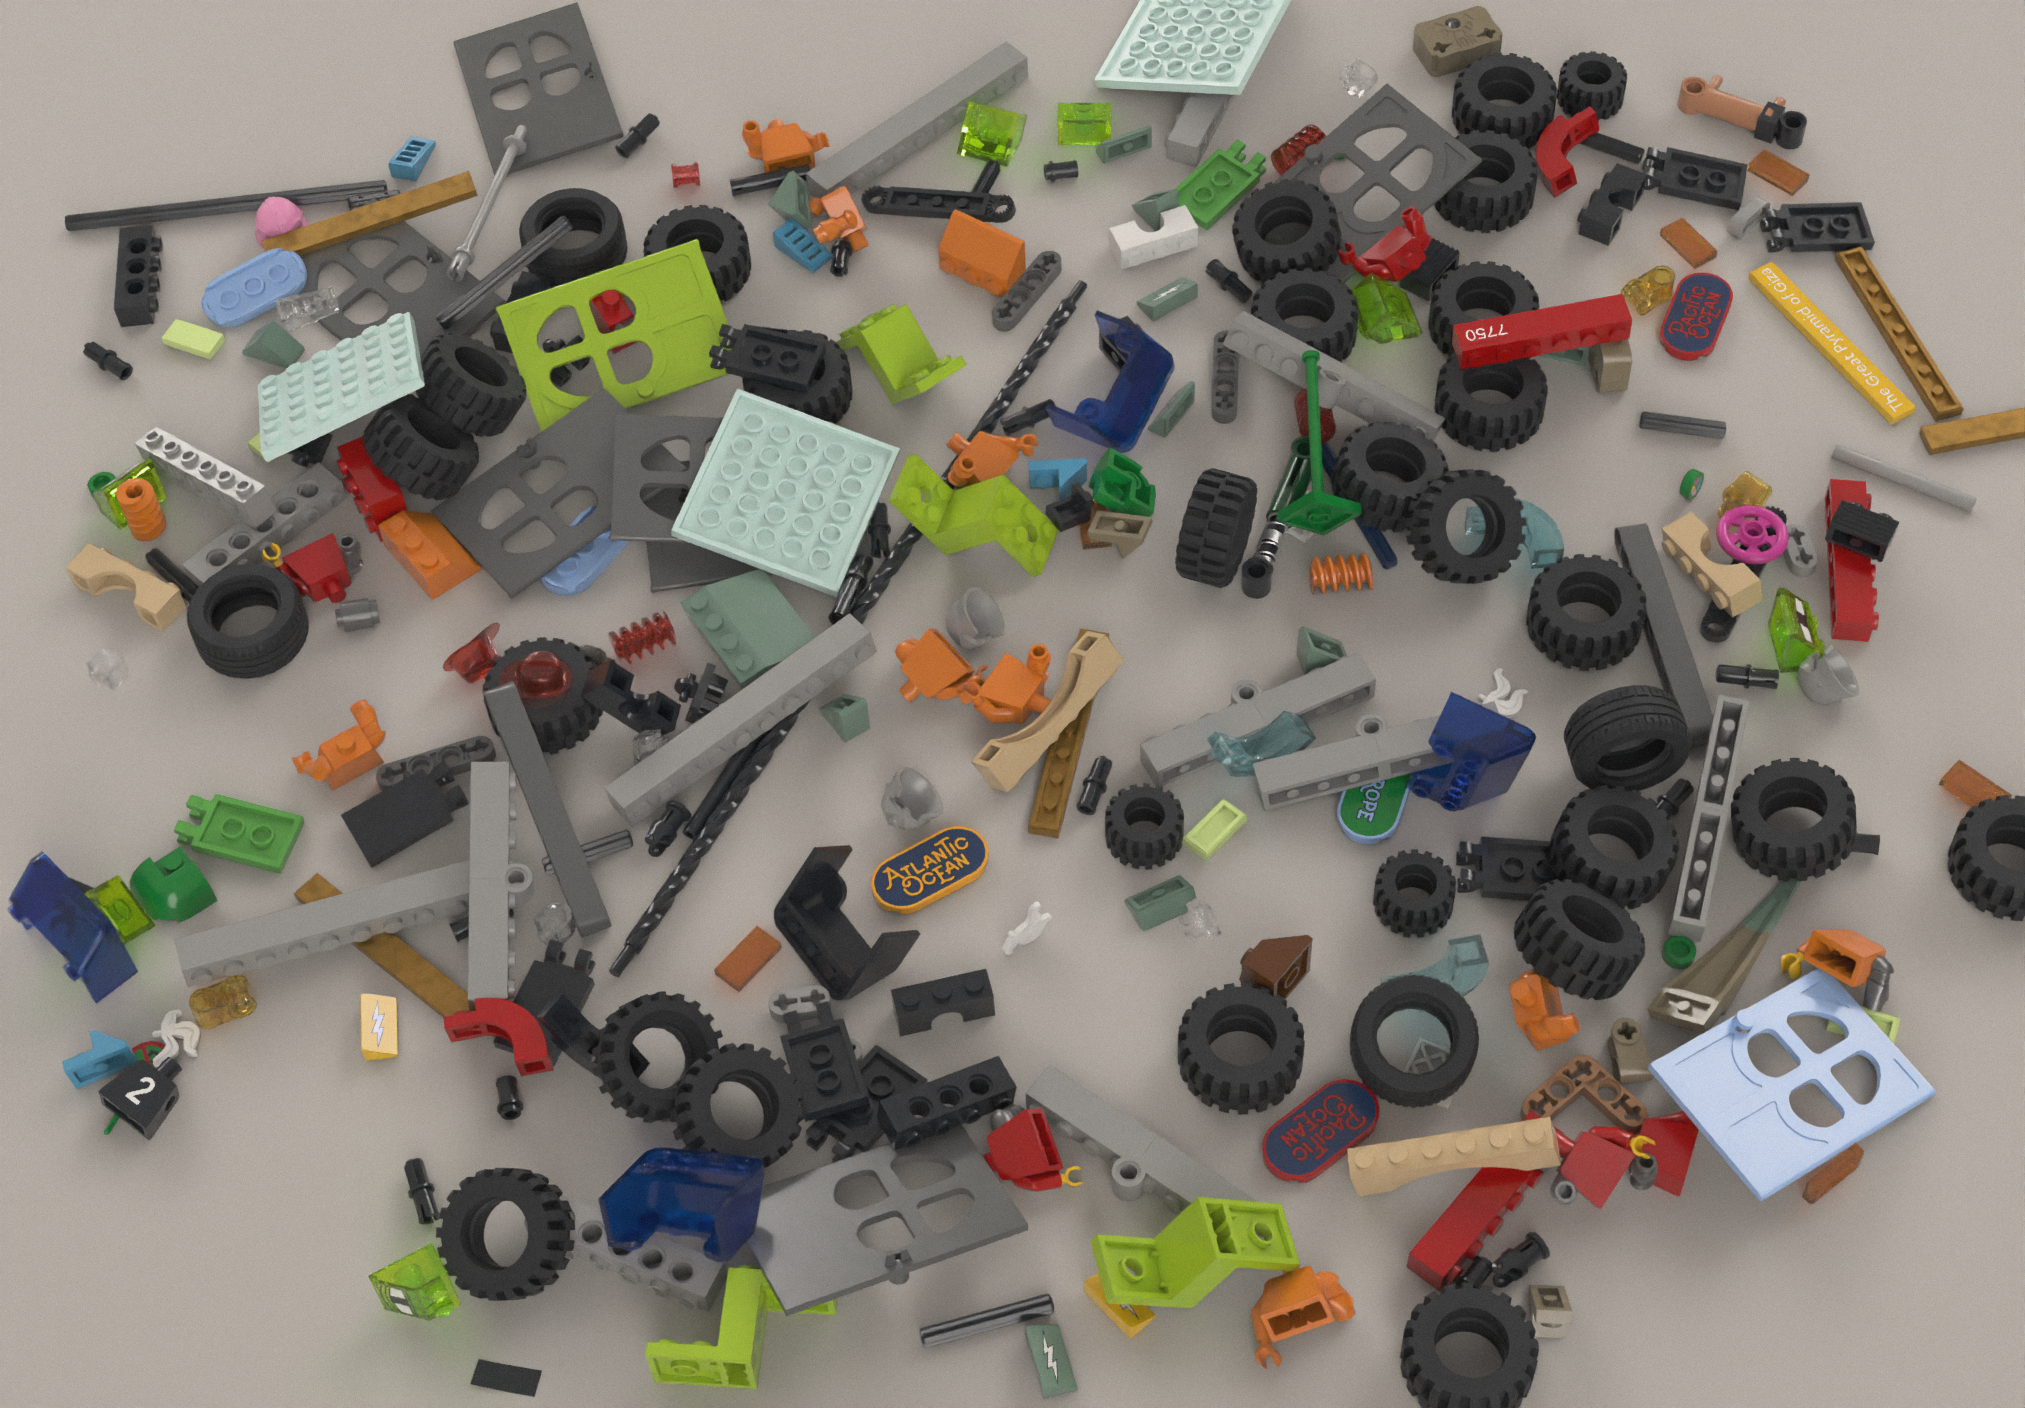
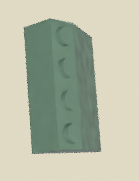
M762 569L706 585L680 602L691 623L741 689H744L815 638L808 626Z

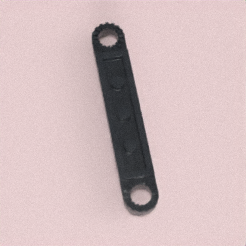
M873 186V188L869 187L868 191L865 190L861 197L864 208L872 214L950 219L952 212L956 209L982 222L1004 223L1011 220L1016 213L1014 201L1009 195L1006 196L1005 194L1002 196L1001 194L992 195L991 193ZM874 197H881L880 202L877 201V204L870 202ZM1007 206L1006 211L1003 210V213L1001 211L999 213L995 212L998 207Z
M1766 506V509L1778 515L1786 525L1787 518L1783 510L1780 511V508L1777 507L1776 509L1774 508L1775 506L1771 508ZM1773 527L1766 528L1768 536L1776 535ZM1765 543L1758 549L1763 552L1770 549V547ZM1741 544L1740 549L1746 551L1748 547ZM1733 559L1731 565L1743 562ZM1767 563L1744 564L1760 578ZM1712 599L1701 622V635L1706 640L1714 643L1727 640L1741 613L1731 617L1724 609H1719ZM1717 623L1724 629L1722 632L1721 630L1713 632L1714 630H1710L1711 628L1708 627L1709 624Z

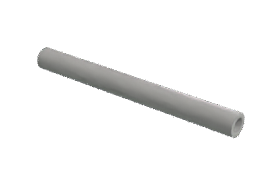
M1838 444L1835 446L1831 456L1833 459L1968 511H1972L1977 500L1974 496Z

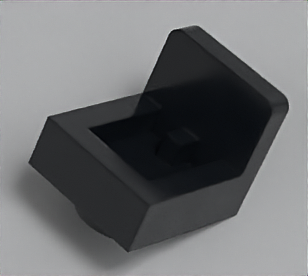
M327 433L288 452L289 455L293 456L291 461L306 468L309 463L313 465L318 462L321 463L333 436Z
M1078 482L1074 483L1071 487V496L1046 505L1045 514L1056 528L1063 532L1091 520L1092 496L1088 491H1084Z

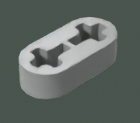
M1760 196L1754 197L1732 217L1727 226V231L1738 239L1743 238L1765 218L1764 211L1765 209H1770L1771 204Z
M1798 524L1787 525L1789 541L1783 555L1788 569L1795 576L1808 577L1814 573L1818 561L1809 532L1805 527Z
M820 985L776 991L771 995L768 1003L771 1017L777 1022L786 1023L784 1013L796 1010L799 1021L817 1019L818 1013L816 1006L812 1004V998L819 997V1003L828 1001L831 1009L829 992ZM781 1002H787V1010L781 1011Z

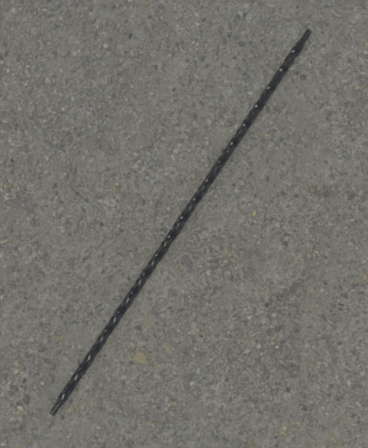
M1079 280L1068 297L1062 299L1060 305L1042 328L1039 336L1033 341L1019 365L1001 388L998 396L993 400L976 428L971 432L967 441L971 442L979 431L991 434L996 428L999 418L1006 413L1016 398L1019 388L1027 382L1037 367L1040 357L1048 351L1058 336L1060 328L1067 323L1075 311V304L1087 288V284L1084 281ZM958 455L941 476V479L952 489L955 486L949 482L948 473L954 461L959 457ZM912 523L907 526L891 553L883 561L867 588L856 601L850 614L861 624L865 621L868 611L875 606L887 589L891 577L899 571L910 555L913 545L922 537L923 534ZM810 700L767 731L752 757L731 784L727 794L718 803L700 833L695 837L680 859L677 867L669 875L654 897L651 905L630 932L623 950L609 969L613 976L620 977L635 953L639 954L648 941L650 933L660 924L671 908L676 895L685 887L696 871L701 858L717 840L724 829L726 821L736 812L748 794L751 784L761 775L771 760L775 748L784 741L796 723L799 713L806 708Z

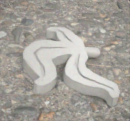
M1498 668L1493 673L1497 690L1491 692L1487 697L1479 694L1477 698L1483 702L1482 704L1495 701L1500 717L1505 719L1512 718L1521 712L1523 697H1527L1528 691L1519 689L1511 695L1510 700H1501L1510 694L1511 689L1509 681L1502 676L1503 669Z
M1038 901L1028 908L1026 920L1014 931L1008 932L1009 937L1002 947V951L1005 954L1011 955L1013 953L1012 950L1018 943L1026 945L1035 940L1042 933L1046 923L1053 918L1050 913L1041 915L1039 912L1041 905Z
M179 1009L169 1011L161 1022V1030L152 1032L153 1037L162 1036L163 1043L166 1045L153 1059L154 1068H157L167 1057L174 1059L178 1056L180 1049L174 1038L184 1040V1052L188 1056L197 1057L198 1055L195 1049L201 1038L200 1030L191 1021L177 1023V1018L183 1015Z

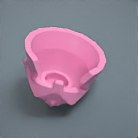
M273 196L265 199L255 215V236L257 242L263 247V240L309 225L308 221L302 216L303 211L294 203L282 197Z

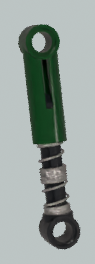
M1309 436L1298 437L1292 442L1291 454L1266 514L1268 523L1265 525L1259 539V544L1256 547L1257 552L1242 565V590L1250 598H1263L1271 591L1274 561L1277 560L1275 554L1280 552L1284 542V532H1287L1292 527L1278 523L1277 511L1303 497L1310 484Z

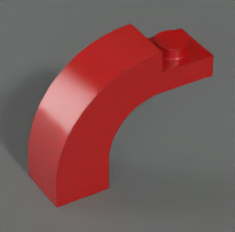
M1591 107L1575 114L1569 120H1566L1562 115L1558 116L1544 129L1538 140L1536 159L1544 186L1554 198L1578 184L1574 167L1566 159L1568 152L1574 146L1600 130L1596 112Z
M499 998L475 999L476 1011L462 1010L455 1012L453 1015L443 1017L444 1029L451 1043L483 1036H498L508 1040L513 1045L514 1060L521 1077L554 1070L551 1050L539 1023L526 1009L516 1003Z

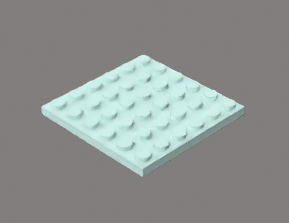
M1140 0L1095 78L1097 88L1241 95L1291 0Z
M410 312L404 314L397 313L391 316L386 323L378 327L376 325L370 326L361 335L353 339H343L336 347L328 351L321 350L315 353L310 360L302 364L300 362L294 363L285 372L277 376L269 375L258 384L261 454L266 462L280 457L425 386L415 321Z
M737 388L673 525L671 536L838 597L845 575L851 567L898 458L900 448Z

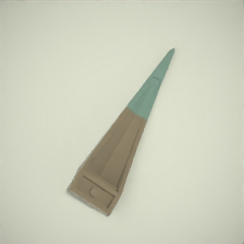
M1789 878V881H1782L1724 939L1685 971L1664 985L1647 1009L1650 1018L1701 1033L1710 1030L1719 1016L1725 1015L1801 881L1798 882L1797 878Z

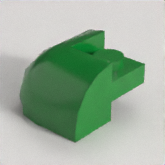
M1111 447L1095 467L1088 486L1093 490L1092 499L1101 506L1109 508L1111 512L1150 517L1154 513L1156 490L1155 485H1149L1147 479L1140 472L1143 467Z
M178 847L156 862H153L148 857L132 873L129 882L131 893L144 911L155 921L157 919L164 921L178 920L180 923L218 901L193 860L189 859L181 847Z

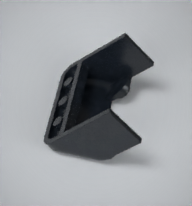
M850 845L814 847L774 909L776 927L822 987L829 992L830 997L837 1001L851 999L895 972L921 935L918 930L881 933L872 948L862 938L840 910L847 896V886L838 872L853 850Z

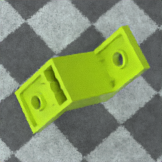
M894 303L887 308L870 314L862 319V322L839 333L841 339L836 341L844 351L854 346L859 347L891 404L922 394L967 365L962 355L955 358L947 355L942 359H938L907 304L897 307Z
M917 454L907 457L888 500L945 556L996 541L1032 577L1042 574L1059 531L1004 474L953 490ZM921 492H922L923 498H924L923 501L921 500Z
M1198 1196L1155 1238L1097 1234L1090 1241L1106 1302L1114 1304L1193 1308L1237 1267L1294 1271L1301 1265L1282 1204ZM1126 1266H1127L1131 1271H1134L1135 1274H1136V1276H1134V1275H1132L1131 1273H1129V1271L1127 1270Z
M741 1265L738 1268L728 1267L717 1346L704 1341H696L692 1344H678L670 1339L647 1342L645 1356L654 1383L758 1389L768 1311L784 1312L760 1269L751 1265ZM836 1298L797 1313L836 1315L838 1301Z

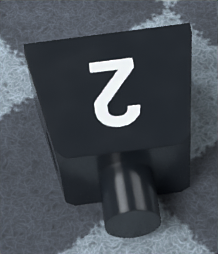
M167 1057L157 1068H154L143 1059L139 1060L98 1091L101 1103L150 1141L180 1097L178 1087L172 1080L182 1071V1068L170 1057Z

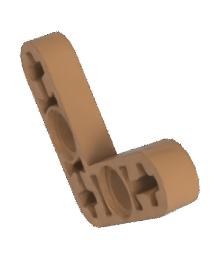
M1577 1055L1530 1093L1523 1100L1520 1117L1523 1120L1531 1108L1534 1110L1538 1109L1545 1100L1547 1103L1543 1106L1541 1115L1539 1113L1536 1114L1542 1118L1550 1117L1553 1120L1577 1098L1583 1095L1613 1124L1633 1134L1641 1131L1643 1121L1648 1116L1647 1108L1598 1062L1586 1055ZM1577 1068L1581 1071L1585 1068L1588 1069V1076L1584 1073L1576 1078L1574 1084L1572 1079L1576 1076ZM1555 1085H1561L1568 1090L1569 1094L1564 1098H1558L1552 1095L1550 1088ZM1610 1088L1615 1092L1616 1098L1610 1101L1603 1100L1598 1095V1090ZM1621 1101H1624L1623 1107L1620 1106ZM1626 1113L1629 1115L1636 1113L1638 1115L1637 1120L1632 1118L1628 1121L1625 1119Z

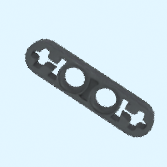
M1045 251L1039 254L993 308L992 324L994 328L999 331H1010L1015 328L1059 276L1062 267L1061 256L1057 252ZM1031 279H1039L1040 281H1042L1038 285H1030L1029 283H1027ZM1018 296H1022L1027 299L1025 302L1016 303L1013 301V299Z
M1227 330L1215 335L1213 349L1211 415L1216 422L1222 424L1230 423L1236 419L1238 401L1239 353L1230 348L1229 352H1223L1224 345L1222 344L1228 334ZM1227 362L1232 364L1233 367L1225 370L1221 369L1218 365ZM1221 384H1228L1232 386V389L1221 391L1217 387ZM1222 402H1227V411H1221Z
M476 736L387 763L378 769L376 779L380 789L384 791L405 779L403 771L407 770L410 776L414 774L413 771L417 766L424 764L429 766V770L426 772L428 775L436 765L452 755L459 757L457 763L447 765L451 774L455 776L471 771V762H493L496 757V751L490 738ZM483 748L485 753L478 754L477 750ZM465 752L468 753L469 759H465ZM394 775L395 780L389 782L388 777Z

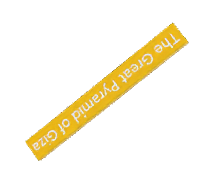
M1772 261L1749 273L1748 279L1891 425L1914 414L1916 406Z

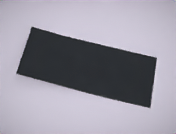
M478 1359L470 1384L535 1397L542 1371Z

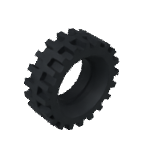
M666 991L657 992L652 995L645 994L620 1006L616 1012L610 1014L605 1019L607 1022L605 1027L598 1030L596 1037L600 1039L599 1045L593 1048L592 1056L598 1057V1066L593 1068L594 1076H601L604 1084L599 1087L601 1093L608 1092L613 1098L610 1104L615 1109L619 1107L627 1111L625 1116L631 1119L640 1117L646 1123L655 1121L667 1122L670 1121V1111L675 1108V1104L671 1103L673 1092L678 1088L677 1082L679 1079L672 1086L664 1089L651 1088L641 1083L632 1071L629 1062L630 1047L635 1037L643 1030L649 1028L664 1029L673 1034L681 1043L685 1055V1064L681 1076L707 1052L714 1048L719 1049L717 1039L723 1037L721 1030L714 1032L710 1025L714 1017L710 1013L703 1015L698 1010L701 1004L696 1000L689 1003L684 1001L685 995L679 993L672 996L666 995ZM718 1085L714 1088L712 1094L716 1093L719 1088Z

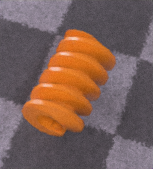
M138 478L122 482L116 490V498L119 501V506L122 508V513L125 516L131 534L139 541H150L157 538L165 530L166 518L157 500L153 486L150 482Z
M1360 553L1358 561L1354 554H1348L1346 563L1342 555L1335 557L1334 564L1330 556L1323 558L1322 565L1318 557H1313L1311 560L1309 580L1313 595L1316 586L1320 587L1322 594H1326L1328 585H1331L1334 593L1338 592L1339 584H1343L1346 592L1350 591L1351 583H1355L1358 591H1361L1363 582H1367L1370 590L1373 589L1372 566L1366 553Z

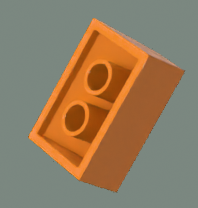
M956 209L952 212L938 248L939 268L966 280L970 284L977 285L993 295L1003 298L1026 271L1025 241Z
M402 510L378 525L386 549L431 600L481 570L480 565L433 513Z

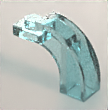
M1521 500L1524 509L1520 511L1521 517H1526L1527 526H1522V534L1526 535L1524 545L1529 553L1531 569L1545 568L1553 562L1557 564V560L1563 558L1564 554L1563 539L1558 526L1541 508ZM1478 506L1467 507L1464 524L1466 535L1485 534V519Z
M1284 710L1268 726L1252 735L1233 737L1215 731L1207 740L1213 748V756L1219 763L1225 766L1230 776L1249 777L1254 776L1253 763L1261 762L1267 758L1288 755L1299 750L1303 751L1316 737L1302 715Z
M1481 935L1448 940L1446 954L1434 965L1415 972L1381 978V983L1387 982L1391 978L1395 979L1398 976L1403 977V975H1424L1425 977H1433L1432 979L1435 980L1437 978L1442 983H1447V986H1452L1456 992L1458 991L1461 994V997H1464L1483 981L1488 971L1489 961Z

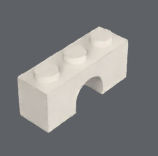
M1186 205L1160 212V230L1155 232L1141 230L1135 220L1109 228V248L1121 270L1198 246V226Z

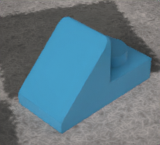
M1087 458L1029 461L1030 489L1059 487L1060 500L1071 496L1072 484L1078 482L1082 486L1087 482Z
M89 1030L93 1049L62 1061L64 1072L76 1089L123 1071L138 1061V1058L127 1042L94 1030Z

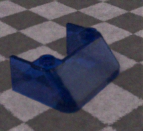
M1097 310L1094 316L1101 334L1113 338L1117 348L1129 354L1105 402L1095 398H1087L1079 403L1074 414L1049 403L1046 410L1054 427L1106 448L1111 447L1120 453H1125L1135 447L1174 371L1175 362L1172 354L1138 326Z
M43 851L31 858L8 899L11 906L7 910L17 923L21 922L26 930L34 926L62 955L66 962L62 968L74 982L79 979L85 985L92 1000L97 1004L134 976L138 970L117 930L100 909Z

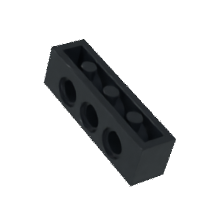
M153 225L120 228L114 311L121 327L154 324L155 312H159L156 292H160V281L157 273L161 272L162 269L159 252L163 251L161 236H156Z
M996 1056L880 1100L877 1120L894 1150L904 1146L912 1147L922 1139L933 1135H943L953 1127L964 1123L972 1124L984 1115L990 1114L997 1109L1003 1110L1007 1106L1012 1105L1017 1086L1000 1057ZM943 1104H951V1105H953V1106H952V1107H948V1106H945V1105H943ZM914 1115H920L924 1118H916Z

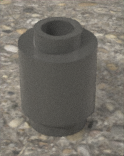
M368 598L341 602L340 609L335 610L337 626H344L345 632L372 628L373 624L380 623L376 600L368 601Z

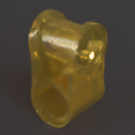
M1656 266L1640 277L1630 280L1623 287L1620 294H1623L1625 301H1629L1636 307L1635 310L1639 315H1645L1653 308L1671 299L1675 272L1668 266Z
M1745 471L1735 482L1724 489L1722 494L1723 504L1718 510L1719 519L1726 512L1736 507L1746 505L1761 507L1770 497L1772 487L1751 472Z
M235 975L219 983L194 991L190 996L189 1006L198 1026L203 1029H212L221 1024L252 1014L257 1008V1003L254 998L250 997L247 989L249 986L248 979L242 975Z

